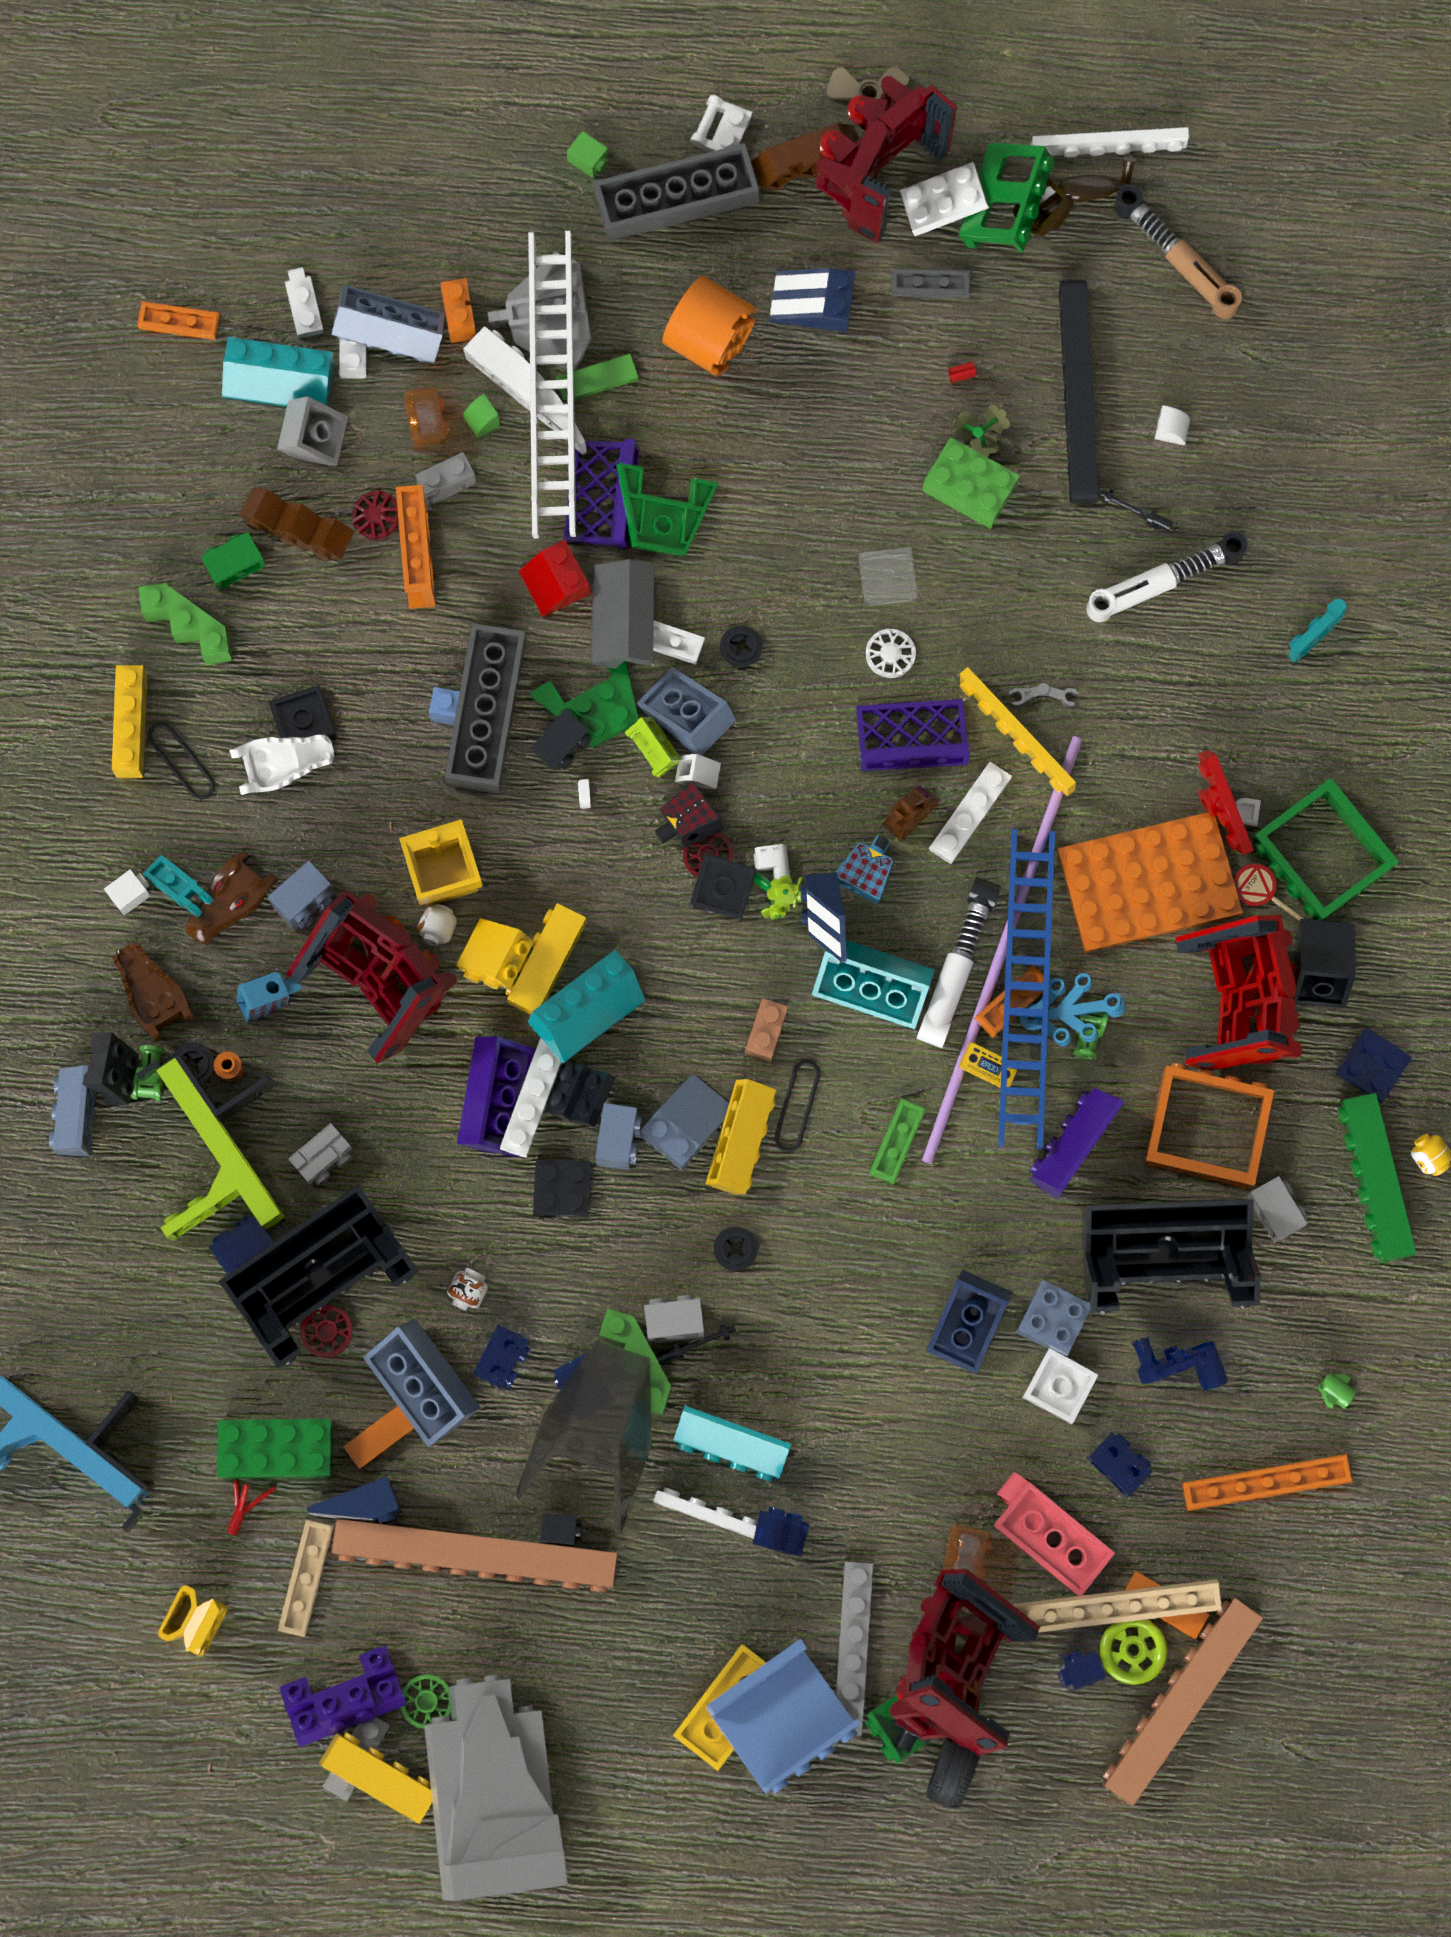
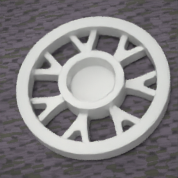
M885 629L877 632L870 638L866 647V660L869 667L876 674L885 678H897L906 674L913 666L916 657L915 646L911 638L904 632L896 629ZM889 634L891 642L884 643L881 636ZM897 636L904 639L900 646L894 643ZM873 643L882 646L880 651L870 648ZM910 648L911 655H902L901 649ZM880 656L882 662L875 666L871 659ZM900 659L907 664L903 670L897 664ZM885 664L893 665L892 673L884 672Z

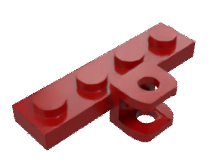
M1209 750L1197 754L1200 760L1198 764L1199 771L1204 778H1207L1210 785L1207 790L1201 789L1197 792L1205 812H1209L1213 818L1218 816L1220 823L1226 826L1229 834L1226 836V839L1232 850H1236L1243 855L1254 851L1217 755Z

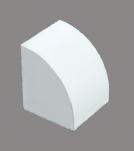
M1162 406L1154 439L1185 446L1190 417L1178 409Z
M699 754L680 756L682 761L678 763L675 782L687 785L693 781L697 788L700 789L717 788L721 763Z

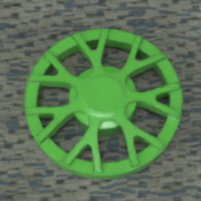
M420 1675L410 1680L404 1687V1696L410 1698L406 1702H415L417 1709L407 1713L405 1706H403L401 1711L405 1719L413 1726L425 1729L424 1725H427V1720L432 1724L430 1713L435 1710L439 1713L440 1717H443L442 1711L446 1712L444 1716H450L449 1686L441 1678L434 1675ZM430 1679V1690H422L421 1680ZM419 1681V1686L417 1687L414 1683ZM441 1684L446 1690L437 1697L433 1691ZM411 1686L419 1691L416 1698L407 1694ZM438 1700H449L448 1709L438 1708ZM419 1711L426 1713L423 1724L415 1721Z

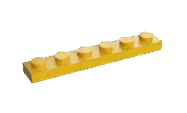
M968 667L960 673L961 684L959 685L962 691L968 697L973 696L979 702L977 704L979 709L986 716L990 714L997 721L995 725L1004 735L1009 734L1015 740L1013 744L1021 754L1027 753L1030 756L1034 768L1041 774L1045 772L1051 779L1049 783L1058 793L1062 791L1068 797L1075 791L1076 782Z

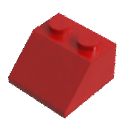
M566 540L542 550L518 571L542 618L590 595L589 583Z

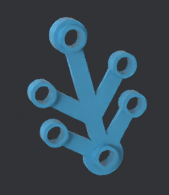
M1081 973L1075 978L1076 985L1057 1008L1048 1009L1047 1034L1054 1039L1058 1046L1064 1047L1070 1043L1071 1035L1068 1030L1056 1028L1049 1022L1059 1019L1078 1032L1084 1041L1093 1042L1098 1037V1031L1095 1026L1090 1023L1085 1024L1075 1016L1106 1012L1110 1017H1120L1126 1011V1003L1120 994L1111 993L1104 1000L1075 1005L1080 997L1093 986L1090 976L1086 973ZM1053 978L1049 982L1048 1008L1057 996L1063 995L1066 991V985L1060 978ZM1084 979H1087L1088 983L1084 986H1081L1080 982ZM1056 984H1061L1059 990H1053V987ZM1043 997L1038 1004H1031L1027 1008L1042 1009ZM1111 1001H1118L1115 1006H1109ZM1020 1016V1022L1025 1029L1037 1031L1042 1028V1018L1036 1017L1033 1020H1029V1017ZM1087 1030H1093L1092 1035L1085 1036ZM1066 1034L1064 1040H1058L1059 1035Z

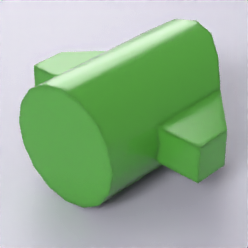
M1332 1373L1326 1376L1318 1385V1390L1322 1393L1325 1405L1332 1408L1336 1403L1344 1409L1348 1406L1357 1392L1347 1385L1351 1379L1346 1374L1333 1375Z

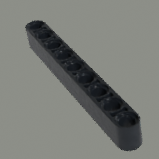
M1060 280L1059 310L1070 504L1097 503L1098 476L1087 281Z

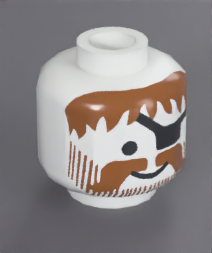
M434 904L433 907H428L423 911L417 930L423 937L424 943L437 947L439 944H446L451 940L457 919L450 908Z
M466 1268L465 1271H458L447 1290L448 1296L453 1299L451 1304L463 1311H466L468 1307L478 1308L488 1290V1285L485 1282L486 1277L469 1268Z

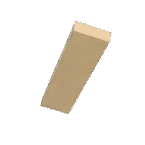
M306 1520L278 1631L306 1637L334 1526Z

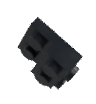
M567 1061L565 1067L558 1072V1083L554 1093L550 1094L548 1098L546 1112L560 1120L595 1128L616 1077L607 1072L593 1070L585 1065Z

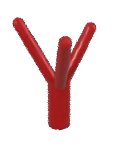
M234 1479L235 1511L227 1529L228 1534L238 1535L245 1514L276 1490L275 1485L245 1506L249 1484H244L240 1497L239 1480Z

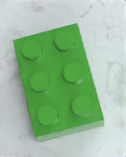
M950 437L925 478L922 491L987 528L992 529L1016 489L1020 475Z

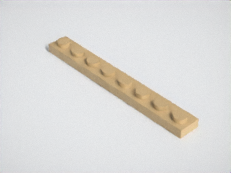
M1217 1579L1012 1604L1040 1626L1039 1632L1222 1610Z

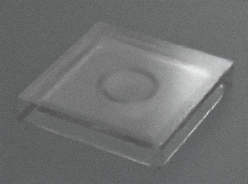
M911 547L858 553L865 606L918 600Z

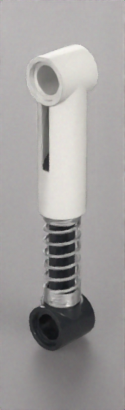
M1228 532L1221 541L1206 548L1205 552L1199 551L1198 555L1194 553L1192 558L1187 556L1186 560L1181 559L1179 563L1174 562L1170 565L1165 563L1110 588L1096 590L1089 598L1086 609L1087 615L1095 622H1104L1111 615L1175 588L1180 583V580H1186L1187 576L1193 577L1194 573L1199 574V571H1206L1208 567L1212 569L1213 565L1237 564L1242 560L1247 550V539L1240 532ZM1234 544L1239 551L1231 552L1227 549L1226 545ZM1098 601L1104 602L1108 608L1099 610L1094 603Z
M979 877L975 878L967 900L970 904L967 909L969 913L965 914L964 926L960 928L962 932L958 934L959 940L955 941L957 946L953 948L951 953L947 954L937 986L916 1039L940 1048L943 1047L953 1015L973 965L971 953H974L972 949L974 946H977L975 941L979 939L977 936L978 933H981V926H984L982 923L983 919H987L988 911H993L1001 885Z

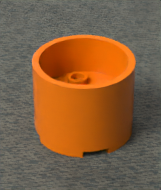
M702 275L693 282L675 308L666 326L662 343L714 376L720 377L729 367L726 362L728 360L731 361L737 353L739 354L756 323V319L752 318L753 313L756 314L759 309L705 275Z

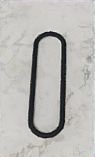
M163 722L154 724L148 732V740L190 795L196 799L210 797L215 788L211 776L169 724ZM166 727L209 780L211 788L207 794L197 795L188 786L153 741L152 732L155 728Z
M811 1061L799 1062L791 1076L775 1133L776 1146L784 1152H793L798 1149L803 1139L820 1078L818 1066ZM802 1065H810L815 1069L816 1077L799 1138L794 1147L785 1148L779 1143V1134L795 1077Z

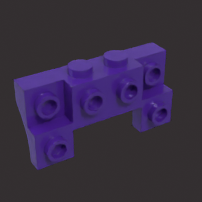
M386 1645L359 1655L365 1674L312 1694L309 1682L305 1676L279 1687L295 1738L300 1747L332 1734H340L350 1727L368 1723L375 1717L407 1705Z

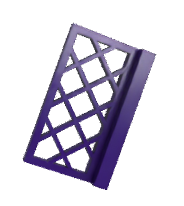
M625 439L624 442L585 441L586 449H592L596 455L585 464L580 459V452L575 449V490L576 488L579 490L576 494V501L584 496L591 505L580 514L576 511V524L581 521L588 530L581 536L571 537L569 515H566L563 540H566L569 544L615 545L618 549H629L630 533L619 475L615 469L618 463L638 466L640 448L635 439ZM610 450H620L619 459L611 465L603 457ZM601 459L608 468L596 477L589 468ZM587 471L594 480L582 489L577 484V479ZM613 472L617 477V483L608 490L600 481ZM598 484L605 493L593 502L586 493ZM610 497L614 502V508L605 515L598 506ZM596 509L603 518L590 527L583 518ZM607 522L612 528L611 538L599 537L595 531Z
M963 699L856 706L861 772L968 765L970 752L969 743H967ZM946 708H958V716L953 722L942 715ZM919 710H927L933 714L926 724L915 717ZM900 711L906 718L898 726L888 717L893 712ZM873 713L880 719L873 727H870L863 721L862 714ZM937 718L948 726L940 735L929 727ZM910 720L921 728L913 737L903 730V727ZM883 722L894 729L887 738L876 731ZM953 730L961 736V743L951 744L944 737ZM926 731L936 740L931 745H923L917 739ZM899 733L909 742L904 747H896L890 741ZM871 735L882 742L877 749L865 748V741Z

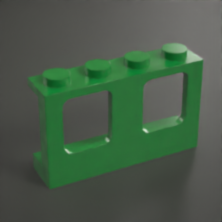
M989 142L978 174L988 208L964 217L959 232V237L968 248L978 249L980 242L1013 244L1019 252H1024L1026 244L1031 238L1034 220L1039 213L1041 198L1046 192L1049 174L1054 167V158L1045 146ZM1008 156L1036 158L1027 182L1000 181ZM992 203L1020 204L1014 226L1011 229L985 228Z

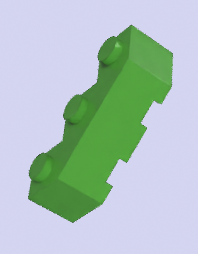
M165 583L138 587L141 612L146 622L170 619L171 633L176 644L200 640L201 654L206 665L232 661L230 639L224 625Z
M607 1309L599 1337L602 1340L625 1346L619 1363L618 1374L643 1381L636 1408L663 1416L671 1392V1385L634 1316Z

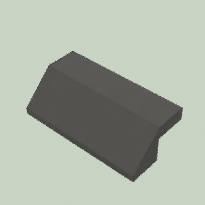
M627 559L594 565L592 567L591 664L616 669L624 661L649 666L653 662L654 564Z

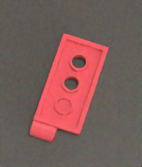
M1013 1472L997 1493V1496L1009 1506L993 1526L1075 1595L1082 1596L1115 1553L1019 1474ZM1052 1531L1058 1532L1061 1538L1059 1545L1056 1547H1050L1047 1544V1535ZM1073 1549H1078L1082 1554V1560L1077 1565H1072L1068 1560V1555Z

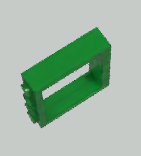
M1332 778L1256 833L1251 840L1254 848L1257 850L1256 854L1261 858L1265 857L1270 864L1269 868L1274 876L1278 879L1281 878L1287 885L1286 890L1294 900L1298 899L1304 906L1303 911L1305 915L1320 921L1326 920L1394 869L1399 863ZM1322 796L1379 866L1325 908L1268 838L1269 835Z

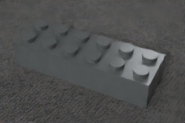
M745 143L593 182L594 196L607 241L757 204L759 200V189Z
M472 623L445 773L447 786L500 794L527 642L525 631Z

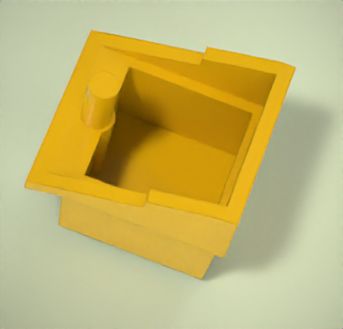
M462 819L399 838L420 906L430 907L434 904H440L476 893L478 888L483 887Z

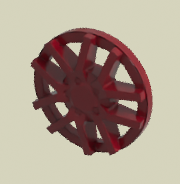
M377 490L362 494L358 501L353 504L352 524L357 532L365 538L372 540L386 538L399 525L397 500L387 492ZM375 496L373 503H371L368 498ZM381 496H385V499L380 505L379 501ZM390 500L395 507H387ZM364 501L369 505L367 509L361 507ZM358 509H359L360 511L363 512V514L357 517V513H358ZM396 512L395 518L387 517V513ZM367 520L365 524L359 527L358 523ZM385 522H392V526L387 530ZM376 526H381L383 533L377 534ZM371 527L372 534L364 532Z

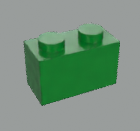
M248 532L235 534L228 539L227 543L221 546L210 547L205 551L204 555L200 556L218 591L266 567L260 552Z

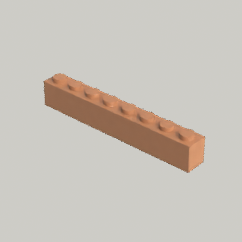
M1236 1598L1231 1599L1229 1602L1226 1600L1222 1602V1610H1218L1215 1613L1219 1616L1213 1625L1208 1623L1199 1636L1203 1640L1197 1648L1194 1646L1190 1648L1183 1659L1187 1663L1181 1672L1178 1669L1174 1671L1167 1682L1171 1686L1165 1695L1160 1692L1151 1705L1154 1710L1149 1718L1143 1716L1135 1728L1138 1733L1133 1741L1128 1739L1121 1747L1119 1754L1122 1757L1116 1765L1111 1763L1102 1775L1106 1779L1102 1785L1129 1805L1133 1806L1263 1619Z

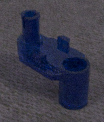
M1149 1337L1140 1338V1341L1135 1340L1132 1342L1140 1362L1137 1373L1142 1384L1158 1381L1191 1367H1195L1203 1390L1214 1389L1229 1381L1214 1341L1205 1342L1183 1350V1348L1178 1350L1177 1346L1169 1347L1164 1350L1166 1357L1160 1360L1156 1359Z

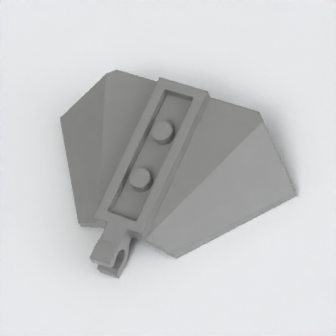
M556 251L552 254V255H554V254L562 255V254H560V253H558V252H556ZM572 259L574 371H576L591 340L581 265ZM566 264L540 265L536 268V281L566 280ZM528 276L508 294L506 301L507 309L488 312V320L492 324L493 329L509 323L515 345L530 352ZM566 289L536 290V306L566 305ZM566 314L536 315V331L567 330ZM567 338L536 340L537 356L567 355ZM567 363L553 364L567 371Z

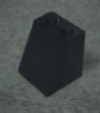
M1300 918L1295 937L1294 951L1296 995L1293 999L1296 1000L1295 1003L1336 1008L1346 1007L1356 977L1355 924Z

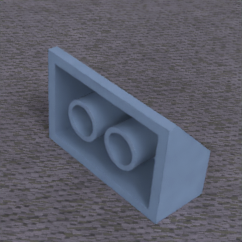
M82 1065L60 1069L59 1077H55L54 1092L58 1093L57 1104L53 1103L52 1120H55V1130L50 1131L49 1146L53 1147V1151L57 1155L89 1157L91 1155L96 1091L82 1084L89 1066Z

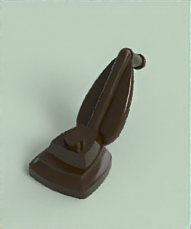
M1132 156L1124 157L1121 180L1106 175H1079L1064 178L1057 186L1048 178L1046 192L1041 198L1039 213L1034 220L1031 234L1042 238L1052 228L1058 229L1069 215L1074 205L1073 201L1083 202L1099 199L1118 192L1120 187L1125 184H1131L1136 158ZM1016 204L1013 208L1015 218L1017 217L1020 204Z

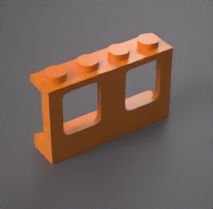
M423 484L396 487L405 593H408L409 609L436 607L428 511Z

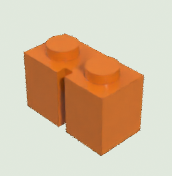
M466 278L440 282L451 343L472 340L476 336Z

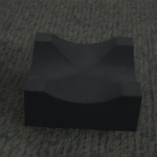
M112 1032L93 1033L91 1039L93 1059L88 1071L84 1075L82 1084L101 1094L109 1105H129L130 1097L134 1090L133 1078L139 1065V1054Z

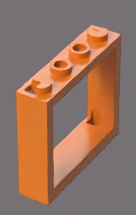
M1172 1063L1171 1066L1167 1065L1162 1074L1143 1165L1251 1190L1256 1182L1274 1090L1267 1089L1268 1085L1260 1082H1252L1250 1085L1241 1083V1079L1234 1076H1225L1224 1079L1215 1077L1214 1072L1199 1069L1198 1072L1187 1070L1188 1067L1182 1064ZM1172 1078L1262 1098L1247 1173L1157 1152Z

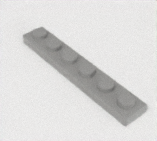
M845 1562L836 1697L853 1721L859 1720L861 1724L855 1730L858 1733L857 1736H862L873 1564Z

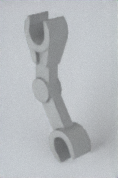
M1041 683L1033 688H1014L1009 692L1008 697L1015 694L1021 697L1020 701L1012 703L1011 707L1019 708L1031 699L1039 696L1060 700L1065 707L1072 708L1075 706V702L1067 701L1065 696L1070 694L1077 697L1079 693L1073 688L1063 691L1050 687L1046 683Z

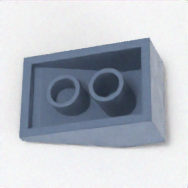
M673 667L636 703L639 709L648 717H653L657 724L681 746L693 754L701 756L736 721L725 700Z
M692 1074L641 1129L640 1137L683 1171L723 1124L729 1103L697 1076Z

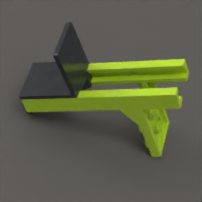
M180 1055L163 1066L156 1060L136 1074L141 1081H144L158 1072L221 1165L214 1183L205 1198H202V1196L195 1198L187 1204L189 1209L181 1214L175 1212L164 1220L165 1225L161 1227V1230L167 1238L175 1241L239 1196H242L260 1225L265 1227L266 1230H269L286 1218L222 1124L223 1121L276 1086L268 1075L218 1108L187 1061Z

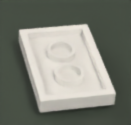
M974 162L900 190L914 236L988 208Z

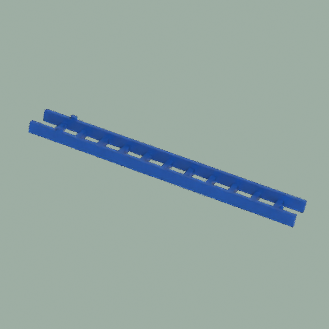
M1012 829L998 1147H1004L1005 1122H1013L1012 1124L1017 1125L1038 1124L1037 1149H1042L1055 831L1049 832L1048 853L1016 852L1017 829ZM1016 860L1048 862L1047 879L1015 877ZM1015 886L1047 887L1046 905L1014 903ZM1014 912L1046 913L1045 931L1013 929ZM1013 938L1045 939L1044 957L1012 956ZM1012 964L1044 966L1043 983L1011 981ZM1010 990L1043 991L1042 1009L1011 1008ZM1009 1016L1042 1018L1041 1035L1009 1034ZM1008 1042L1041 1044L1040 1062L1008 1060ZM1007 1069L1040 1070L1039 1089L1006 1087ZM1006 1095L1039 1097L1038 1115L1005 1114Z

